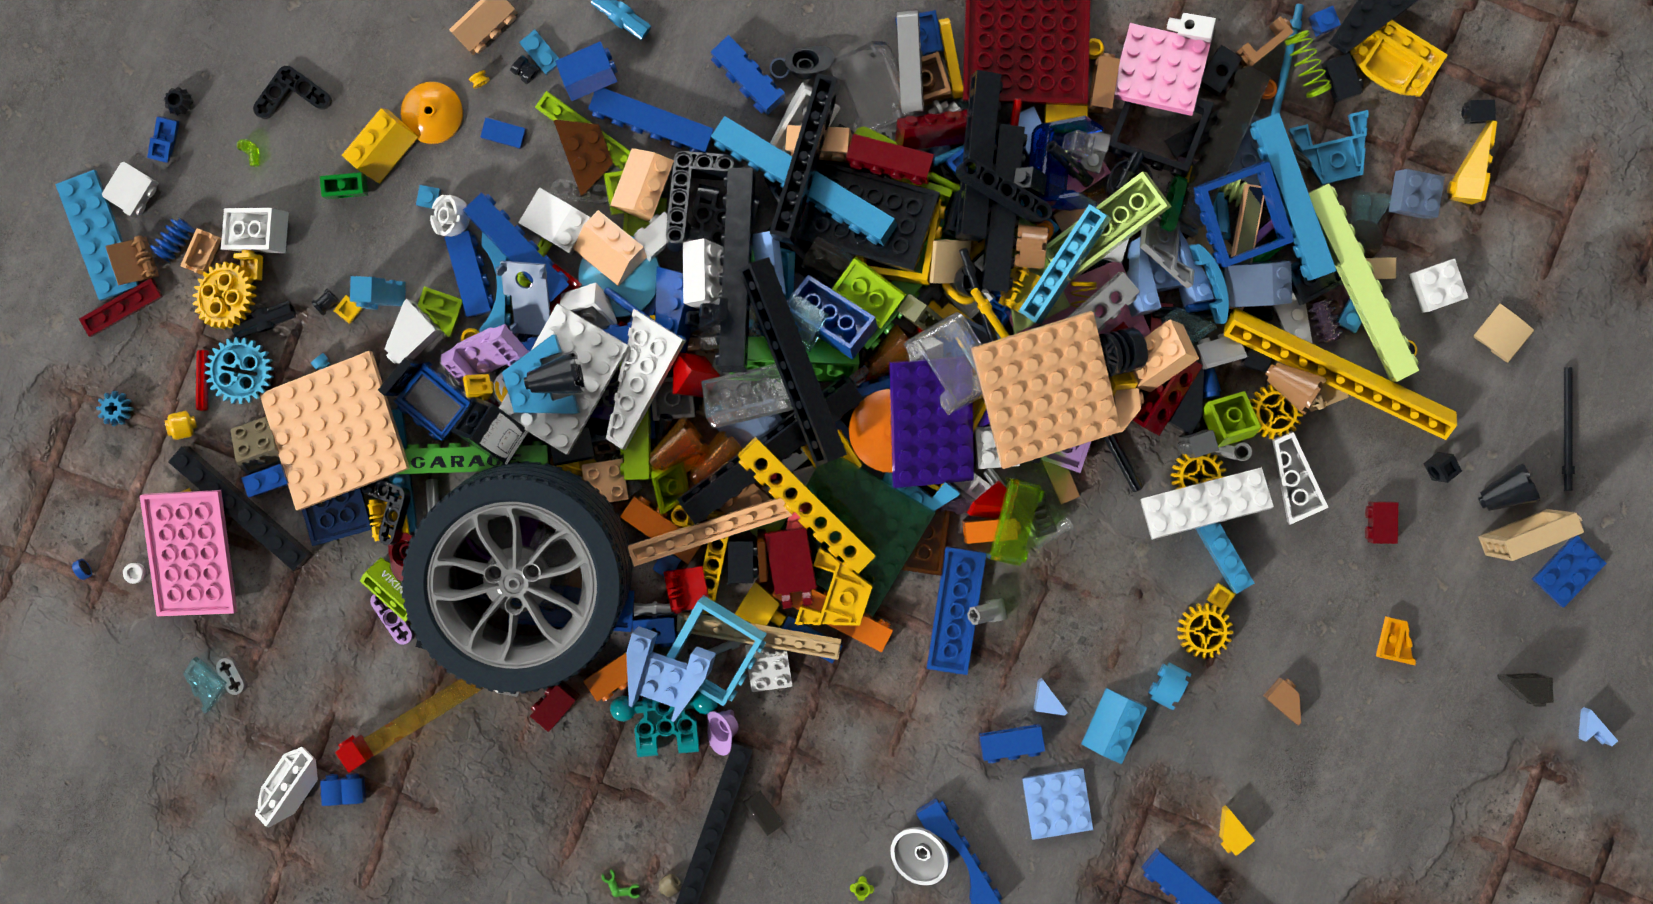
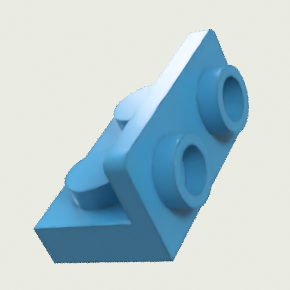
M1216 192L1210 199L1223 240H1229L1231 233L1228 201L1224 199V192Z

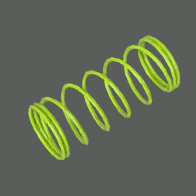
M1309 30L1287 38L1284 42L1288 46L1301 41L1311 40L1304 47L1291 53L1290 56L1315 50L1309 57L1294 65L1296 67L1308 62L1319 61L1315 66L1298 75V77L1323 71L1320 76L1302 86L1306 87L1327 81V84L1306 93V98H1312L1330 90L1332 86L1329 84V80L1316 81L1326 71L1323 69L1313 70L1321 63L1320 59L1308 60L1316 54L1317 49L1303 50L1313 42L1311 38L1303 39L1310 35Z

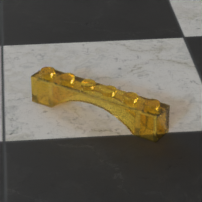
M460 678L372 732L364 740L375 756L478 693L483 688H476L474 684L469 685Z

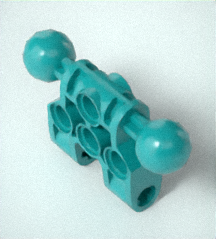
M697 691L673 722L671 719L675 707L670 706L668 709H661L658 701L643 697L642 701H637L633 707L629 706L628 696L616 697L610 704L611 715L618 721L625 722L630 720L635 714L643 713V716L634 727L637 757L658 756V735L670 736L675 734L679 754L699 752L697 718L686 709L694 708L701 714H709L718 706L717 702ZM689 719L692 722V726L685 728L681 725V721ZM663 721H668L672 727L666 730L660 724ZM642 723H648L651 726V729L649 731H643L641 730L640 725Z

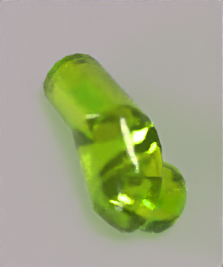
M248 139L238 140L236 145L238 150H242L249 155V166H260L258 146Z

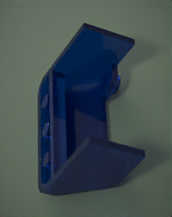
M1080 116L1039 124L1032 131L1029 167H1035L1047 175L1045 195L1037 197L1047 202L1051 208L1072 211L1085 209L1089 204L1097 207V202L1084 194L1074 190H1067L1068 171L1046 151V146L1049 142L1056 141L1070 155V152H1076L1083 147L1085 134L1103 131L1101 125L1087 116Z

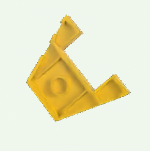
M820 547L813 566L834 573L822 611H818L801 605L795 624L860 626L873 585L855 571L850 572L840 560Z

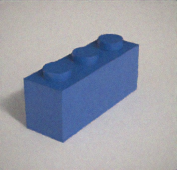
M1040 724L979 733L982 758L984 761H988V763L1000 762V758L1008 757V760L1019 759L1020 755L1028 754L1029 757L1041 755L1040 752L1045 751Z

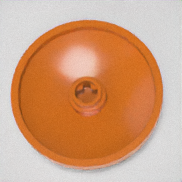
M890 389L874 392L864 398L859 406L855 408L849 425L850 442L856 455L867 466L882 472H892Z

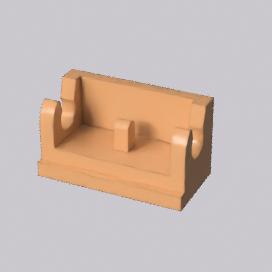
M197 228L180 266L203 275V272L208 273L222 238Z

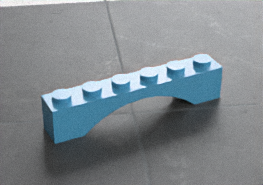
M482 232V247L488 253L496 273V267L500 266V261L510 260ZM496 275V300L489 317L480 327L479 333L490 327L496 328L505 324L508 328L511 325V313H508V305L512 303V296L503 294L502 275Z

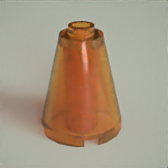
M898 325L893 326L864 362L866 367L863 369L870 378L874 376L878 379L890 373V362L910 361L911 342Z
M683 416L650 453L651 459H649V462L656 470L659 468L663 471L700 455L709 448L706 443L702 445L700 440L703 437L689 420L686 421V417Z
M720 431L716 434L690 469V479L694 484L699 483L743 450L732 436L729 438L725 436V431Z

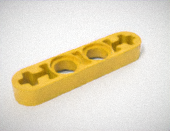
M949 18L939 19L938 23L953 99L963 97V85Z

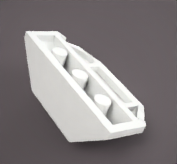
M304 747L285 753L261 787L258 809H256L255 815L266 827H271L295 814L318 780L316 759Z

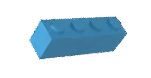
M1219 522L1195 528L1233 593L1237 594L1255 584Z

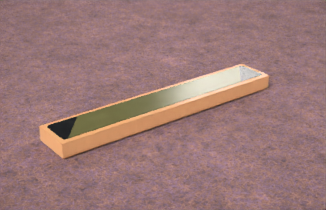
M1244 184L1231 257L1255 248L1264 202L1261 186ZM1253 257L1236 264L1252 263ZM1236 307L1242 311L1244 309V307Z

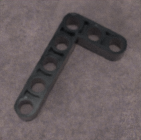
M680 151L675 155L666 226V242L669 250L679 252L683 250V242H686L692 178L724 181V176H728V169H722L721 167L728 166L729 168H734V160L731 156ZM687 163L686 166H681L679 164ZM706 164L708 165V167L703 168L700 167V165ZM680 181L686 182L685 184H678ZM683 200L684 202L676 203L675 201ZM676 218L682 219L680 222H674L673 220ZM674 237L680 238L678 241H672L671 239Z

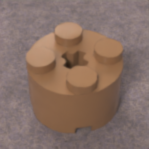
M1019 224L1018 237L1022 238H1017L1016 253L1020 254L1015 256V267L1044 269L1048 227Z

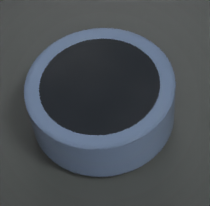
M775 58L770 63V73L774 78L784 79L789 75L790 70L786 67L784 58Z

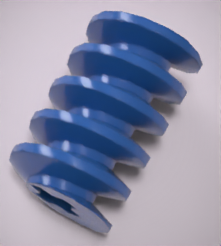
M181 218L179 220H170L174 225L173 227L165 226L168 234L161 232L160 234L164 239H155L158 247L150 246L158 256L169 263L171 262L168 258H176L173 252H181L178 245H186L183 238L191 239L188 232L195 233L196 231Z

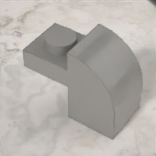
M1093 129L1088 131L1080 162L1085 170L1096 174L1100 173L1111 135Z

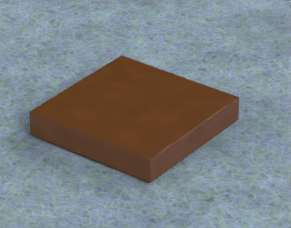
M758 529L757 531L760 582H767L768 580L765 529Z

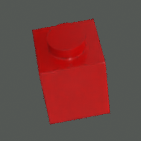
M998 480L973 501L967 514L998 519L1003 513L1007 515L1014 508L1013 502L1016 496Z

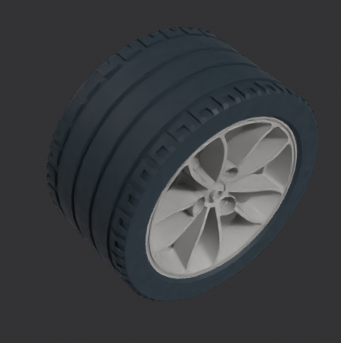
M517 461L507 465H496L482 470L478 474H474L433 506L421 520L414 531L415 535L409 541V546L405 552L407 556L403 560L404 565L401 574L403 580L401 581V586L403 589L402 598L405 600L403 606L407 612V620L411 622L410 627L416 633V639L423 644L422 648L429 652V656L432 659L434 658L438 661L437 664L439 666L442 665L449 674L453 673L456 675L455 678H461L469 685H476V688L481 689L482 687L491 692L497 690L498 693L510 692L511 694H516V692H521L523 694L559 685L562 680L567 681L570 677L580 673L581 668L585 669L597 657L598 653L602 651L608 642L625 607L631 588V572L633 570L632 559L628 550V545H630L628 534L624 532L625 526L621 522L619 514L613 510L614 506L609 503L605 495L602 496L599 493V489L592 486L589 481L585 482L581 476H577L572 471L562 470V467H556L548 463L543 465L541 462L524 461L519 463ZM507 516L513 526V546L501 549L489 534L488 521L493 518ZM519 516L538 519L552 526L556 531L536 550L522 546ZM475 527L480 540L492 555L487 564L456 558L459 544ZM566 539L576 553L575 557L564 565L548 567V564L542 557L543 553L557 540ZM535 565L539 573L531 574L528 566ZM456 566L483 574L484 584L471 589L461 590ZM495 566L500 568L501 575L495 576L491 572V568ZM580 567L582 591L579 604H574L550 589L552 576L565 574ZM487 593L492 603L483 616L479 617L470 607L466 598ZM512 598H519L522 606H514ZM543 599L558 604L572 613V618L564 627L557 630L546 621L538 606ZM499 607L510 614L509 632L502 631L487 623ZM529 611L543 634L532 636L515 634L519 614Z

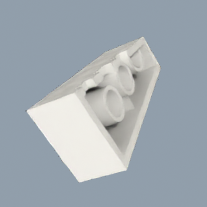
M1289 431L1290 433L1283 434L1282 437L1272 439L1287 522L1293 524L1328 508V505L1294 432Z

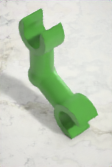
M610 870L612 874L611 879H607L602 873V880L608 883L614 897L630 896L635 899L640 896V894L635 895L631 892V889L639 888L640 885L632 884L628 888H619L614 879V870Z

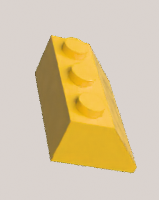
M381 108L342 156L357 170L380 184L419 136L389 109Z

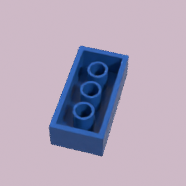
M809 275L787 301L796 324L851 359L855 358L878 328L875 316Z

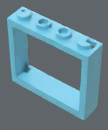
M703 595L697 601L666 657L676 660L704 610L755 641L726 691L707 679L697 690L724 707L728 700L732 702L738 692L735 690L736 686H741L747 675L744 674L746 669L749 668L751 670L757 659L754 657L756 652L761 653L767 642L764 641L767 633Z

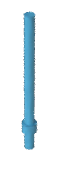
M1296 4L1293 19L1290 20L1294 33L1289 37L1301 31L1303 4ZM1296 43L1286 46L1277 85V93L1270 116L1280 113L1293 57L1290 54L1294 52Z

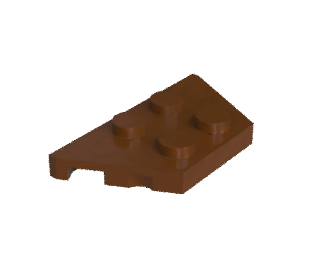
M554 120L580 195L585 196L587 191L614 165L600 125Z

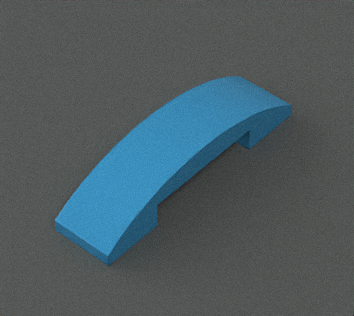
M1200 244L1188 245L1194 264L1204 265L1216 301L1210 303L1209 307L1214 321L1217 324H1224L1228 318L1229 299L1223 274L1215 259Z

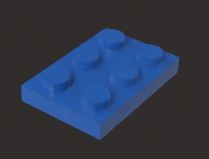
M1577 535L1570 538L1536 573L1532 580L1560 607L1564 608L1607 563Z

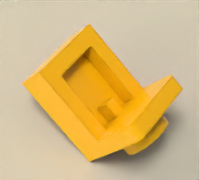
M242 250V253L234 254V258L240 260V266L250 273V278H253L254 281H262L263 256L254 254L253 250Z

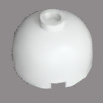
M441 195L435 200L432 209H435L434 216H430V221L436 234L455 236L466 230L470 222V218L463 212V209L467 206L466 202L453 195Z

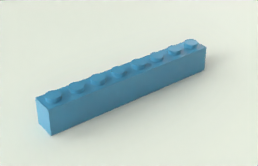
M1280 113L1252 123L1250 131L1253 139L1257 140L1259 145L1257 149L1261 160L1264 159V162H1270L1294 238L1295 246H1293L1296 257L1300 258L1302 264L1300 266L1302 275L1307 280H1313L1335 272L1334 262Z

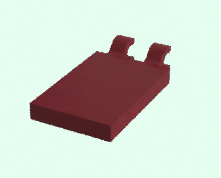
M799 527L766 532L765 539L775 595L782 594L783 609L792 608L791 592L802 591L804 606L812 605L813 595L811 590L817 588L807 529Z

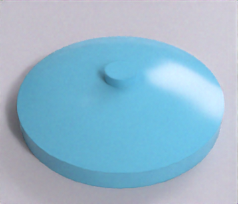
M657 257L651 261L646 258L617 286L592 264L582 258L579 267V282L582 284L581 287L597 283L603 290L609 287L643 311L652 303L656 296L657 266L660 267ZM609 298L615 317H629L632 315Z

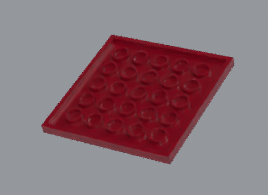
M965 0L962 102H968L971 75L976 70L1001 74V81L1003 82V89L1001 94H999V102L1014 103V99L1018 98L1022 99V104L1087 106L1090 0Z

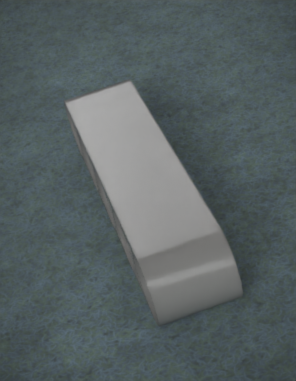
M919 11L897 12L902 113L923 112Z

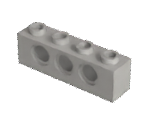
M1118 272L1067 318L1092 311L1094 312L1098 332H1100L1106 326L1104 323L1108 319L1116 318L1121 313L1120 309L1125 304L1128 306L1137 299L1136 295L1140 291L1124 272ZM1116 291L1119 294V299L1116 303H1113L1111 295ZM1101 305L1103 307V314L1097 317L1095 309Z

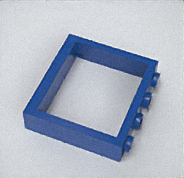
M1260 162L1193 187L1196 197L1194 200L1201 210L1200 219L1208 232L1206 233L1208 243L1212 245L1214 251L1212 256L1216 259L1219 267H1228L1294 242L1270 162ZM1257 173L1278 240L1229 258L1208 191Z

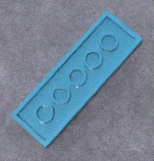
M92 170L55 184L99 301L122 294L138 286V281L118 286L105 246L123 242L109 202L102 196L104 189L97 171Z

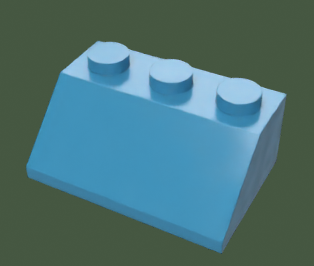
M1106 688L1081 744L1106 758L1122 764L1147 707Z

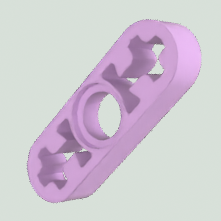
M373 594L370 600L371 605L393 639L401 645L409 643L414 637V632L408 622H404L397 615V622L394 624L387 621V614L393 611L388 609L382 613L381 610L385 608L382 604L378 605L376 603L378 597ZM402 622L403 625L400 626V629L403 632H408V634L406 635L407 640L405 638L400 639V630L397 628L394 631L392 627H395Z

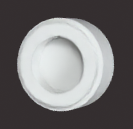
M130 563L123 570L124 579L132 584L141 582L146 576V570L140 563Z

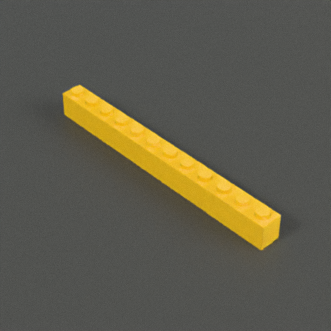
M1236 307L1225 323L1224 336L1287 366L1322 376L1327 379L1325 384L1444 440H1447L1457 426L1456 411Z

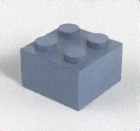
M1410 169L1395 171L1389 212L1423 219L1438 218L1445 176Z

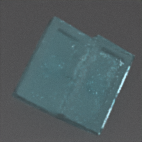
M792 292L787 304L798 327L802 342L806 350L810 352L821 335L819 330L829 314Z

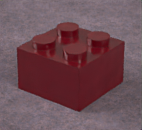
M563 680L559 685L549 687L544 692L546 695L545 699L541 697L531 708L533 713L530 717L547 732L556 725L580 696Z

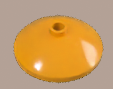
M425 82L412 88L405 96L401 106V120L419 136L418 141L426 144H439L449 140L459 130L463 120V107L457 94L448 86L438 82ZM431 107L433 109L432 113L426 114V109Z

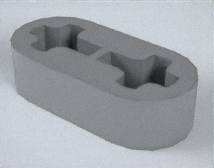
M231 657L219 660L216 670L228 693L237 695L245 691L247 683L237 662ZM225 663L231 664L229 671L223 670L222 667L225 665ZM234 681L240 682L241 685L238 689L232 688Z

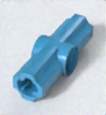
M591 1V5L608 16L611 22L621 29H626L640 41L647 36L652 27L621 1Z

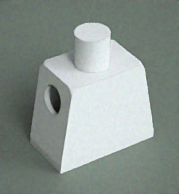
M1183 13L1181 20L1169 17L1167 30L1178 32V35L1211 43L1216 18Z

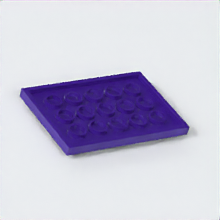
M962 356L890 362L893 487L902 488L944 484L945 482L974 481L972 357Z

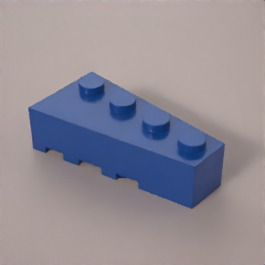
M729 35L711 51L713 56L711 61L718 68L722 66L726 70L725 76L733 84L735 82L738 83L741 87L739 91L745 98L751 97L755 102L753 106L760 114L764 112L768 116L786 99L785 92L781 88L776 89L777 86L768 75L762 74L763 71L759 65L752 59L750 60L748 54Z
M657 266L655 321L671 332L682 335L687 339V344L681 351V353H686L691 334V326L685 325L686 312L696 311V308L684 304L683 272Z

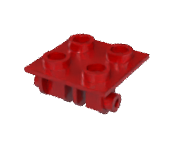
M703 566L664 571L670 608L674 614L681 613L683 610L694 609L697 601L703 595L709 598Z

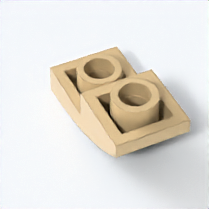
M1397 257L1365 258L1374 269L1372 273L1375 279L1396 278Z

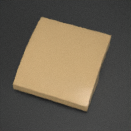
M943 239L933 241L930 283H954L956 272L964 266L959 250L967 248L970 255L972 240Z
M1499 304L1474 334V338L1490 348L1492 353L1509 363L1532 335L1534 329L1512 311Z

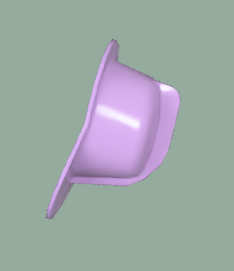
M734 711L709 712L707 734L710 746L719 755H727L731 751L732 738L737 733L739 727L734 717Z

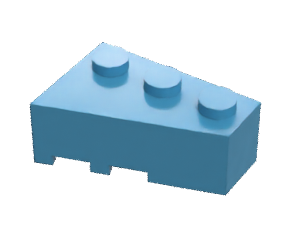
M351 276L350 302L356 303V307L366 309H378V306H402L405 301L406 282L386 281V279L376 277Z

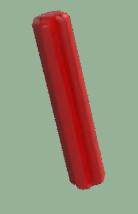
M197 350L196 410L198 411L208 410L209 382L206 380L209 379V375L205 374L206 371H209V367L205 365V363H209V351Z

